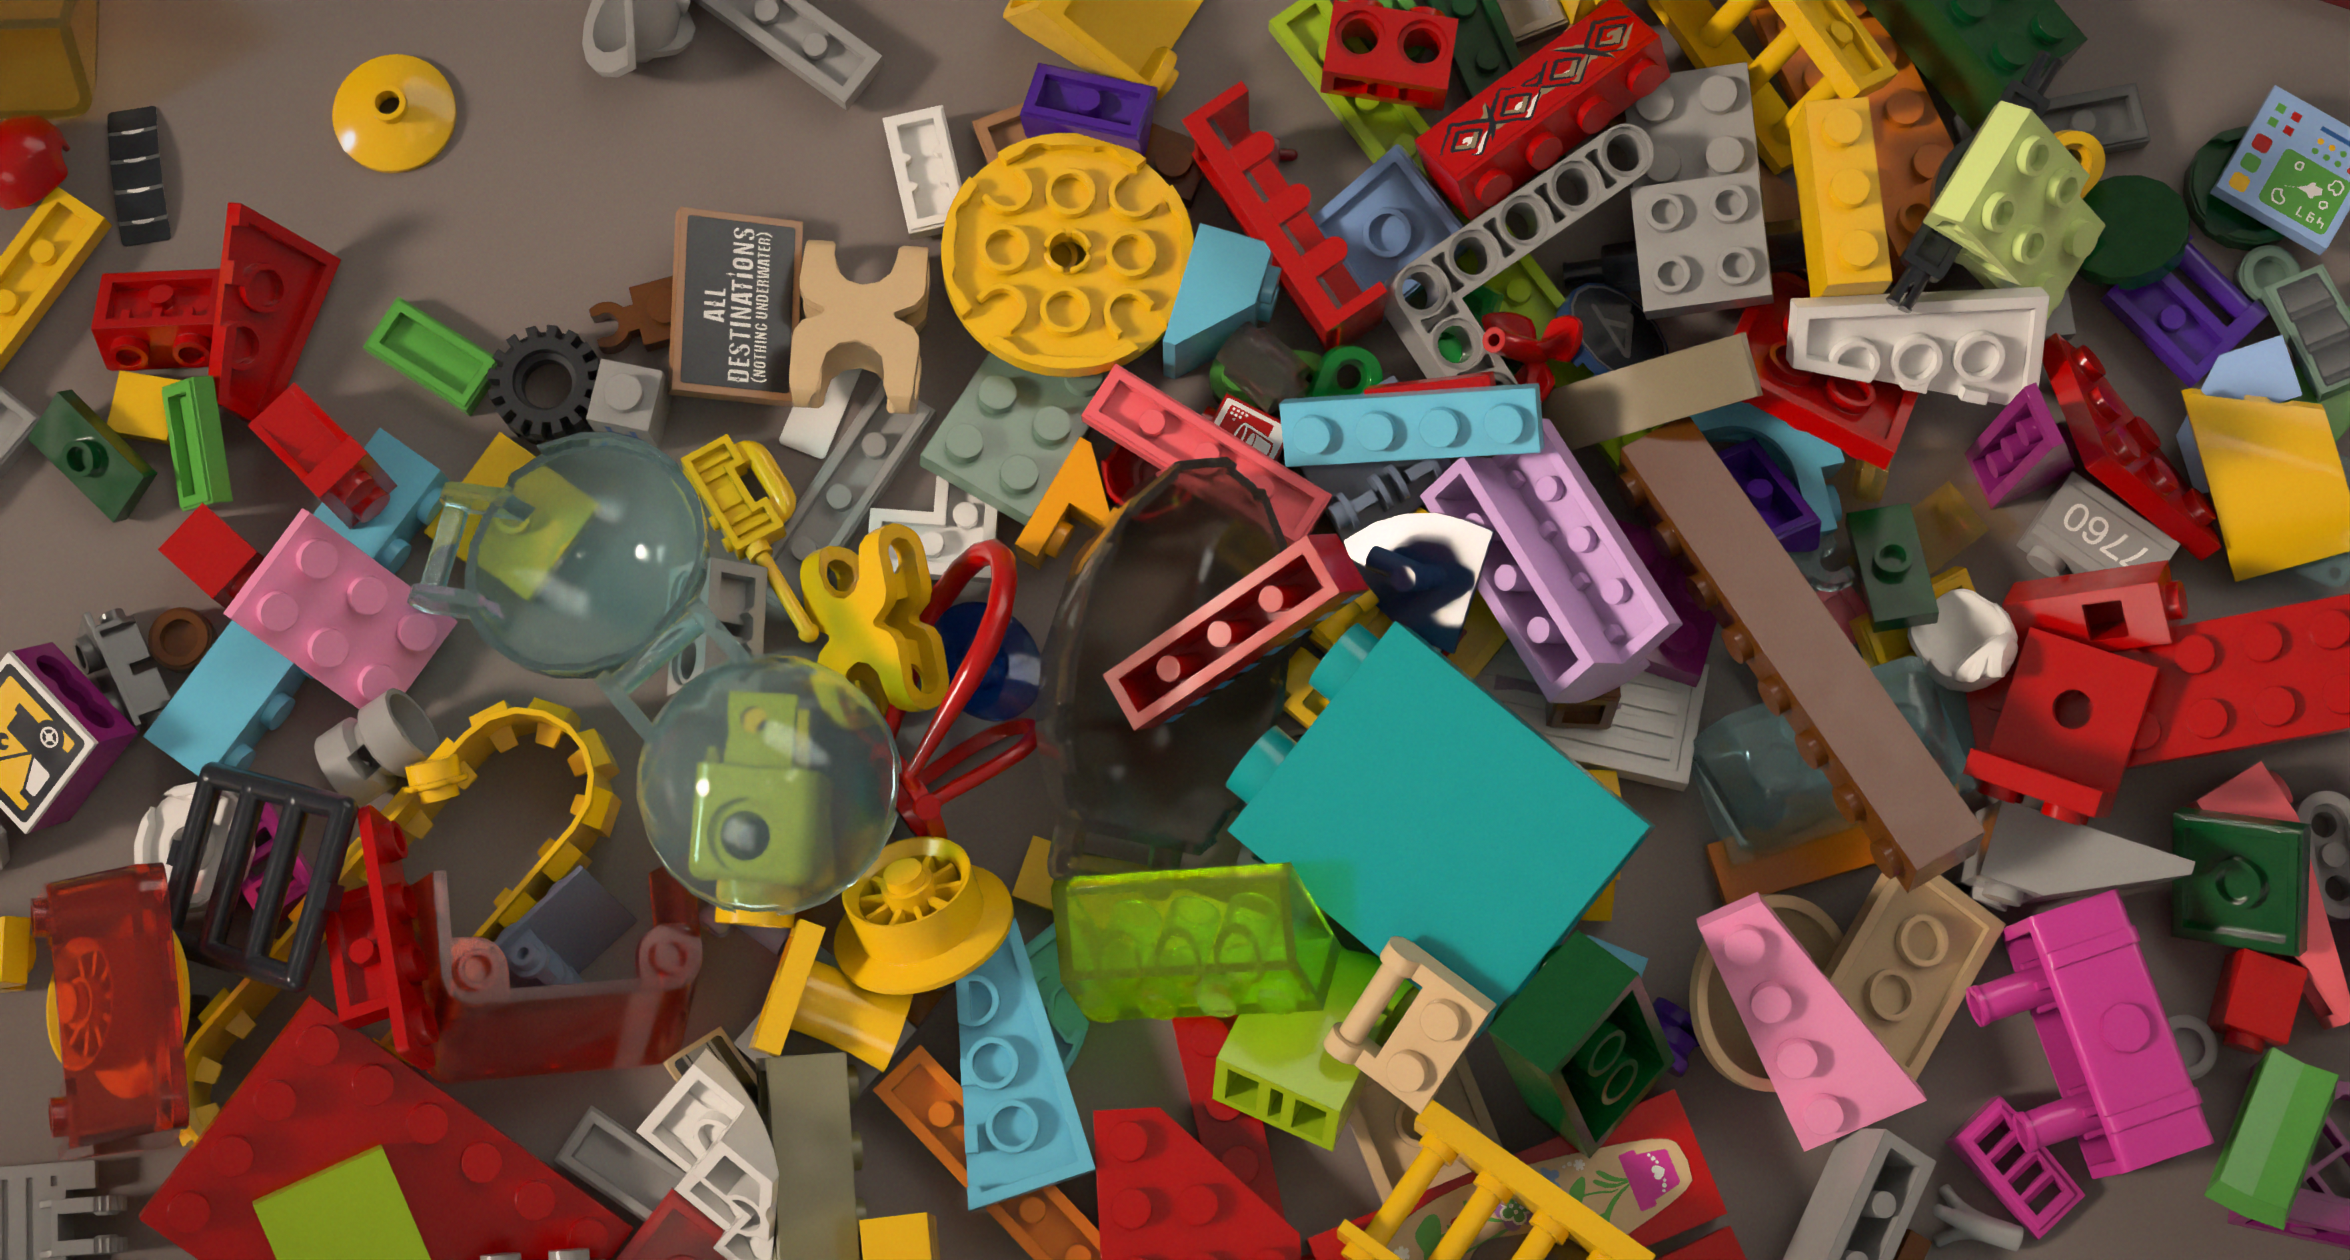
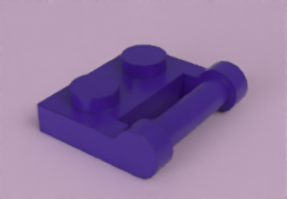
M2191 234L2190 240L2185 247V255L2178 267L2233 320L2228 327L2171 272L2160 281L2137 289H2119L2118 284H2116L2100 300L2189 388L2193 387L2212 369L2219 355L2231 351L2270 313L2267 307L2258 299L2252 303L2190 243L2194 238Z

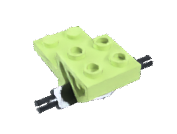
M2039 50L2022 81L2012 80L2004 87L1977 133L1961 141L1947 154L1939 165L1930 189L1931 208L1900 256L1899 261L1902 265L1906 266V269L1890 295L1886 298V301L1893 307L1900 302L1910 286L1898 310L1911 313L1912 307L1928 281L1937 283L1944 278L1953 262L1963 265L1986 289L2042 287L2050 296L2047 320L2062 302L2066 289L2085 258L2094 250L2098 237L2106 225L2080 197L2082 188L2090 175L2041 121L2050 106V101L2043 95L2058 70L2063 66V62L2058 57H2054L2049 62L2041 77H2039V74L2052 55L2047 51Z

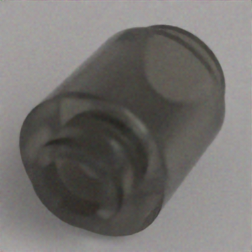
M1250 321L1241 325L1227 339L1216 355V360L1225 367L1223 374L1267 414L1276 411L1279 408V403L1284 399L1304 398L1311 388V384L1305 380L1311 367L1267 327L1258 329Z

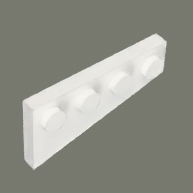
M2042 287L1922 292L1912 307L1911 313L1898 310L1907 293H1904L1900 302L1894 307L1886 301L1887 296L1890 294L1791 298L1786 360L1794 369L1870 383L1872 380L1899 384L1903 390L1924 394L1927 393V390L1956 395L1961 401L1986 405L1987 402L2008 405L2023 387L2036 382L2039 388L2050 298Z

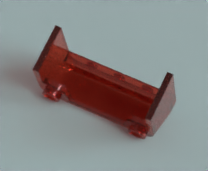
M680 856L648 873L654 928L648 930L637 944L635 951L637 979L510 988L507 959L494 942L482 937L452 938L446 870L432 871L410 885L418 905V917L412 920L415 941L420 945L425 954L429 970L428 979L422 981L425 1002L432 1009L439 1028V1040L433 1043L436 1066L426 1069V1071L434 1079L442 1083L464 1084L646 1068L662 1064L676 1054L684 1040L703 961L695 872L691 856Z
M163 862L133 864L45 883L37 898L30 899V919L33 938L45 937L48 950H52L63 1082L61 1083L60 1096L48 1099V1116L51 1137H63V1142L57 1148L58 1161L168 1148L188 1129L190 1109L165 866Z

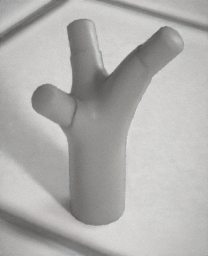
M1949 1184L1939 1188L1940 1195L1949 1207L1936 1204L1932 1208V1213L1935 1217L1940 1218L1953 1227L1933 1236L1934 1244L1937 1247L1958 1240L1973 1239L2013 1252L2019 1249L2024 1233L2022 1226L1975 1210L1959 1198Z

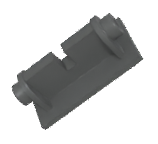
M116 608L102 614L99 617L101 624L96 626L90 611L85 612L80 623L78 638L73 639L74 652L81 669L86 675L95 674L104 693L103 695L131 723L138 733L142 725L147 724L150 728L171 698L157 667L133 675L130 667L145 663L151 659V654L134 617L126 616L122 608ZM138 733L128 744V747L135 745Z

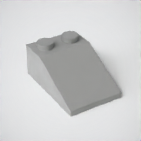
M1999 800L1974 813V816L1986 832L1975 855L1959 863L1953 885L1969 890V897L1983 907L1997 911H2006L2008 905L2020 907L2022 904L2104 893L2116 888L2118 890L2159 885L2191 875L2195 861L2081 824L2080 826L2070 824L2017 803L2012 804Z

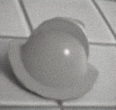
M592 0L584 21L582 39L587 63L602 77L618 78L637 69L636 63H647L653 58L677 55L689 47L695 33V25L690 13L687 11L691 0Z

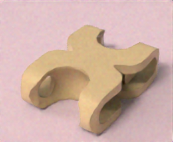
M808 240L804 250L800 274V293L804 299L803 310L806 319H803L794 329L790 358L789 384L794 407L820 408L824 405L825 395L832 379L843 371L861 368L876 373L882 379L888 398L886 409L889 413L915 414L922 379V359L920 357V341L917 334L927 324L929 315L931 268L928 247L903 245L898 249L897 259L889 275L879 282L862 285L847 280L840 273L837 259L835 258L836 244L834 241Z

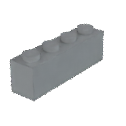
M1861 1128L1839 1137L1783 1260H1893L1937 1161L1887 1129Z

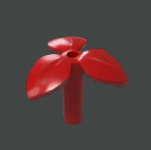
M1493 312L1482 316V323L1485 329L1482 343L1485 350L1505 358L1523 362L1524 365L1514 375V378L1518 384L1539 383L1542 404L1555 384L1553 373L1546 362L1548 358L1560 362H1570L1576 355L1583 338V323L1580 318L1573 315H1562L1552 319L1541 340H1537L1536 329L1532 319L1513 312Z

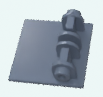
M1393 375L1379 384L1396 383L1398 381ZM1449 458L1299 467L1308 481L1333 495L1332 502L1325 512L1345 546L1344 540L1367 526L1388 518L1408 514L1424 505L1425 503L1420 495L1451 467V462Z
M579 865L567 877L553 884L546 896L522 918L506 927L499 934L497 940L480 956L540 1009L550 1002L564 1016L581 1015L588 1010L591 1004V989L579 974L638 920L585 868Z

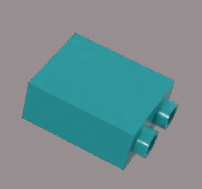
M1395 621L1379 640L1361 624L1356 623L1332 646L1309 679L1308 684L1329 700L1330 703L1301 739L1295 742L1280 728L1273 726L1252 746L1232 772L1226 787L1248 805L1227 831L1379 957L1391 937H1404L1415 943L1495 1002L1497 1006L1476 1035V1038L1488 1032L1487 1029L1493 1024L1494 1016L1500 1005L1510 996L1519 995L1538 973L1539 965L1545 955L1564 941L1656 826L1411 628ZM1405 978L1421 991L1423 987L1411 978Z

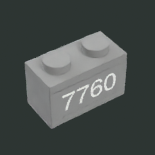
M2072 471L2052 492L2016 546L2028 554L2026 559L2036 570L2048 577H2056L2164 560L2169 562L2180 546V543Z

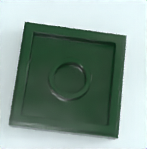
M2181 807L2173 812L2172 854L2195 861V865L2191 875L2172 880L2171 937L2300 957L2307 951L2311 824Z

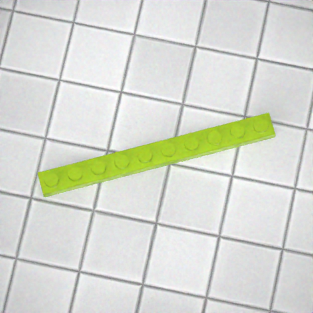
M1298 0L1269 21L1268 28L1270 33L1372 163L1377 162L1396 144L1404 147L1426 175L1414 140L1428 131L1430 127L1414 107L1320 92L1333 4L1330 0ZM1359 37L1349 38L1343 43L1353 53L1365 54L1370 52ZM1439 191L1465 225L1470 223L1471 221ZM1506 225L1508 232L1513 237L1517 238L1510 230V228ZM1471 249L1455 261L1461 271L1469 275H1475L1478 268V260ZM1529 253L1484 283L1504 294L1499 312L1518 313L1532 319L1536 329L1537 340H1541L1549 322L1555 318L1558 308L1565 302V298ZM1548 358L1546 362L1555 378L1552 390L1591 378L1595 374L1584 363L1577 368L1571 361L1560 362ZM1664 424L1593 445L1617 474L1621 448Z

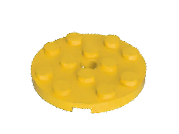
M1053 133L1028 138L1004 148L998 152V158L982 168L973 178L968 177L953 199L945 220L941 242L942 270L948 297L955 313L968 332L985 349L1001 360L1032 373L1054 377H1083L1111 371L1115 364L1119 366L1128 364L1151 349L1165 335L1193 247L1194 237L1191 222L1180 195L1173 185L1169 186L1155 170L1146 164V158L1132 149L1078 133ZM1069 241L1081 246L1086 256L1080 264L1066 271L1063 266L1056 264L1052 260L1050 253L1056 245Z

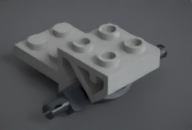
M1743 62L1670 73L1671 77L1661 83L1654 92L1646 97H1642L1625 109L1626 124H1633L1642 128L1649 135L1654 146V159L1650 168L1643 176L1635 180L1633 188H1630L1636 241L1604 245L1601 248V258L1570 263L1563 262L1565 287L1570 289V287L1581 286L1585 283H1605L1624 293L1641 291L1643 312L1647 320L1774 303L1772 273L1807 269L1801 219L1766 222L1748 64Z

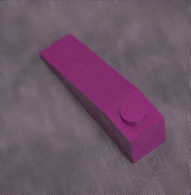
M2036 382L2023 387L1964 453L1990 509L2059 482L2075 467L2072 460L2074 457V447L2071 438L2060 423H2055Z

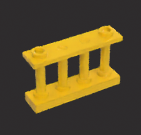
M1646 0L1651 10L1656 13L1696 69L1747 62L1758 155L1764 160L1774 175L1794 166L1789 129L1804 101L1837 99L1838 97L1841 99L1865 97L1884 88L1899 73L1845 0H1768L1784 21L1786 27L1754 61L1733 34V31L1762 0H1728L1718 11H1716L1709 0ZM1803 47L1824 76L1789 109L1769 80Z
M1432 1100L1430 1105L1415 1118L1414 1131L1422 1136L1418 1142L1422 1150L1363 1232L1346 1219L1337 1229V1239L1346 1244L1341 1254L1347 1260H1403L1387 1249V1245L1443 1165L1451 1167L1454 1161L1457 1160L1478 1175L1473 1181L1477 1189L1428 1260H1461L1498 1205L1507 1206L1511 1199L1534 1214L1529 1220L1533 1228L1511 1260H1544L1555 1243L1563 1245L1567 1238L1590 1253L1586 1260H1653L1656 1256L1435 1100Z

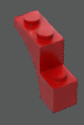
M295 382L247 425L350 530L359 521L366 523L379 515L390 501L389 493L398 486L370 454L351 435H348Z

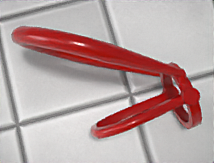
M998 539L974 543L952 561L932 588L930 602L919 615L920 622L931 625L939 631L954 601L969 581L986 566L991 567L992 581L987 607L975 639L956 672L910 764L896 751H891L907 712L896 708L891 703L888 706L876 756L873 758V763L883 784V798L894 805L899 816L915 837L930 836L932 838L939 837L948 840L947 830L940 815L941 806L1023 760L1039 746L1044 738V728L1036 720L1022 717L1013 718L978 732L924 767L981 684L999 651L1012 616L1018 586L1016 557ZM912 667V678L914 685L917 687L920 675ZM1013 735H1025L1019 742L1003 753L950 781L929 794L926 789V785L984 747Z

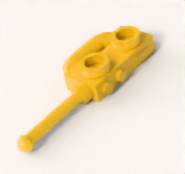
M727 433L680 458L683 475L697 498L702 499L711 514V517L708 518L710 525L715 532L721 530L725 537L721 539V542L728 553L734 551L739 561L748 557L752 564L768 568L767 581L798 629V637L807 643L814 642L819 636L818 625L811 622L771 557L773 549L770 545L787 536L784 523L792 517L796 509L794 490L772 454L764 445L756 441L743 440L734 444ZM747 469H752L770 499L766 496L757 502L754 501L740 478L748 473Z

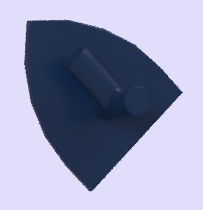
M1441 513L1402 514L1375 522L1344 540L1348 554L1367 586L1379 599L1376 606L1393 623L1397 621L1411 628L1432 646L1455 654L1496 531L1469 520Z

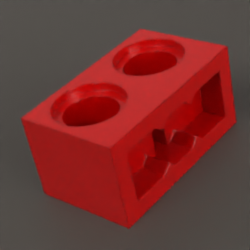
M1334 0L1320 92L1443 111L1450 78L1458 19L1446 17L1442 11L1432 7L1418 6L1405 11L1385 8L1377 0H1347V2ZM1352 37H1363L1368 39L1375 48L1365 54H1356L1349 51L1343 43ZM1414 46H1423L1430 49L1435 54L1436 59L1425 64L1416 63L1408 58L1405 51Z

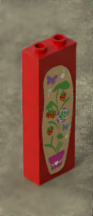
M1675 1089L1637 1104L1590 1159L1560 1136L1513 1155L1644 1247L1728 1213ZM1472 1171L1426 1190L1386 1248L1403 1260H1428L1476 1191L1477 1187L1473 1184V1181L1478 1175ZM1513 1199L1509 1201L1507 1206L1499 1204L1461 1260H1470L1473 1252L1487 1240L1530 1233L1533 1226L1529 1223V1220L1534 1214ZM1379 1210L1349 1222L1364 1232ZM1339 1226L1306 1239L1305 1241L1310 1253L1302 1255L1301 1260H1347L1341 1254L1346 1244L1337 1239V1229Z

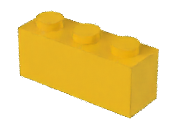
M1869 98L1804 101L1789 132L1810 297L1884 294L1893 279Z

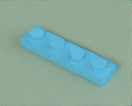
M1539 383L1284 399L1279 403L1285 467L1541 453L1544 449Z

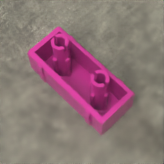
M2118 888L2031 916L2004 928L2001 937L2015 973L1978 986L1967 987L1966 999L1972 1017L1980 1027L2028 1010L2031 1014L2062 1099L2025 1112L2021 1111L2013 1114L2012 1121L2015 1134L2024 1151L2028 1154L2033 1153L2039 1148L2076 1137L2092 1179L2127 1173L2215 1143L2200 1105L2203 1103L2198 1087H2194L2140 948L2139 941H2141L2138 930L2136 925L2132 926Z

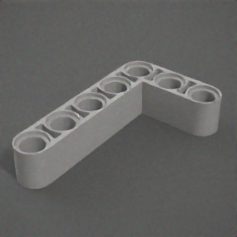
M1619 124L1611 127L1392 274L1384 282L1383 285L1388 291L1384 315L1427 379L1494 371L1496 386L1518 385L1500 355L1485 350L1482 343L1485 332L1462 298L1643 176L1650 168L1654 159V146L1649 135L1642 128L1633 124ZM1608 144H1615L1625 152L1628 159L1626 171L1615 169L1609 163L1607 158ZM1558 177H1564L1575 185L1578 192L1576 206L1566 204L1559 198L1556 191ZM1507 211H1514L1525 219L1528 225L1526 240H1519L1508 232L1505 225ZM1456 245L1466 246L1475 253L1478 260V268L1475 275L1466 274L1457 267L1454 260ZM1405 279L1417 281L1424 287L1427 294V303L1424 310L1415 309L1405 301L1402 289ZM1442 332L1450 333L1460 341L1462 356L1459 363L1449 362L1441 355L1438 348V340Z

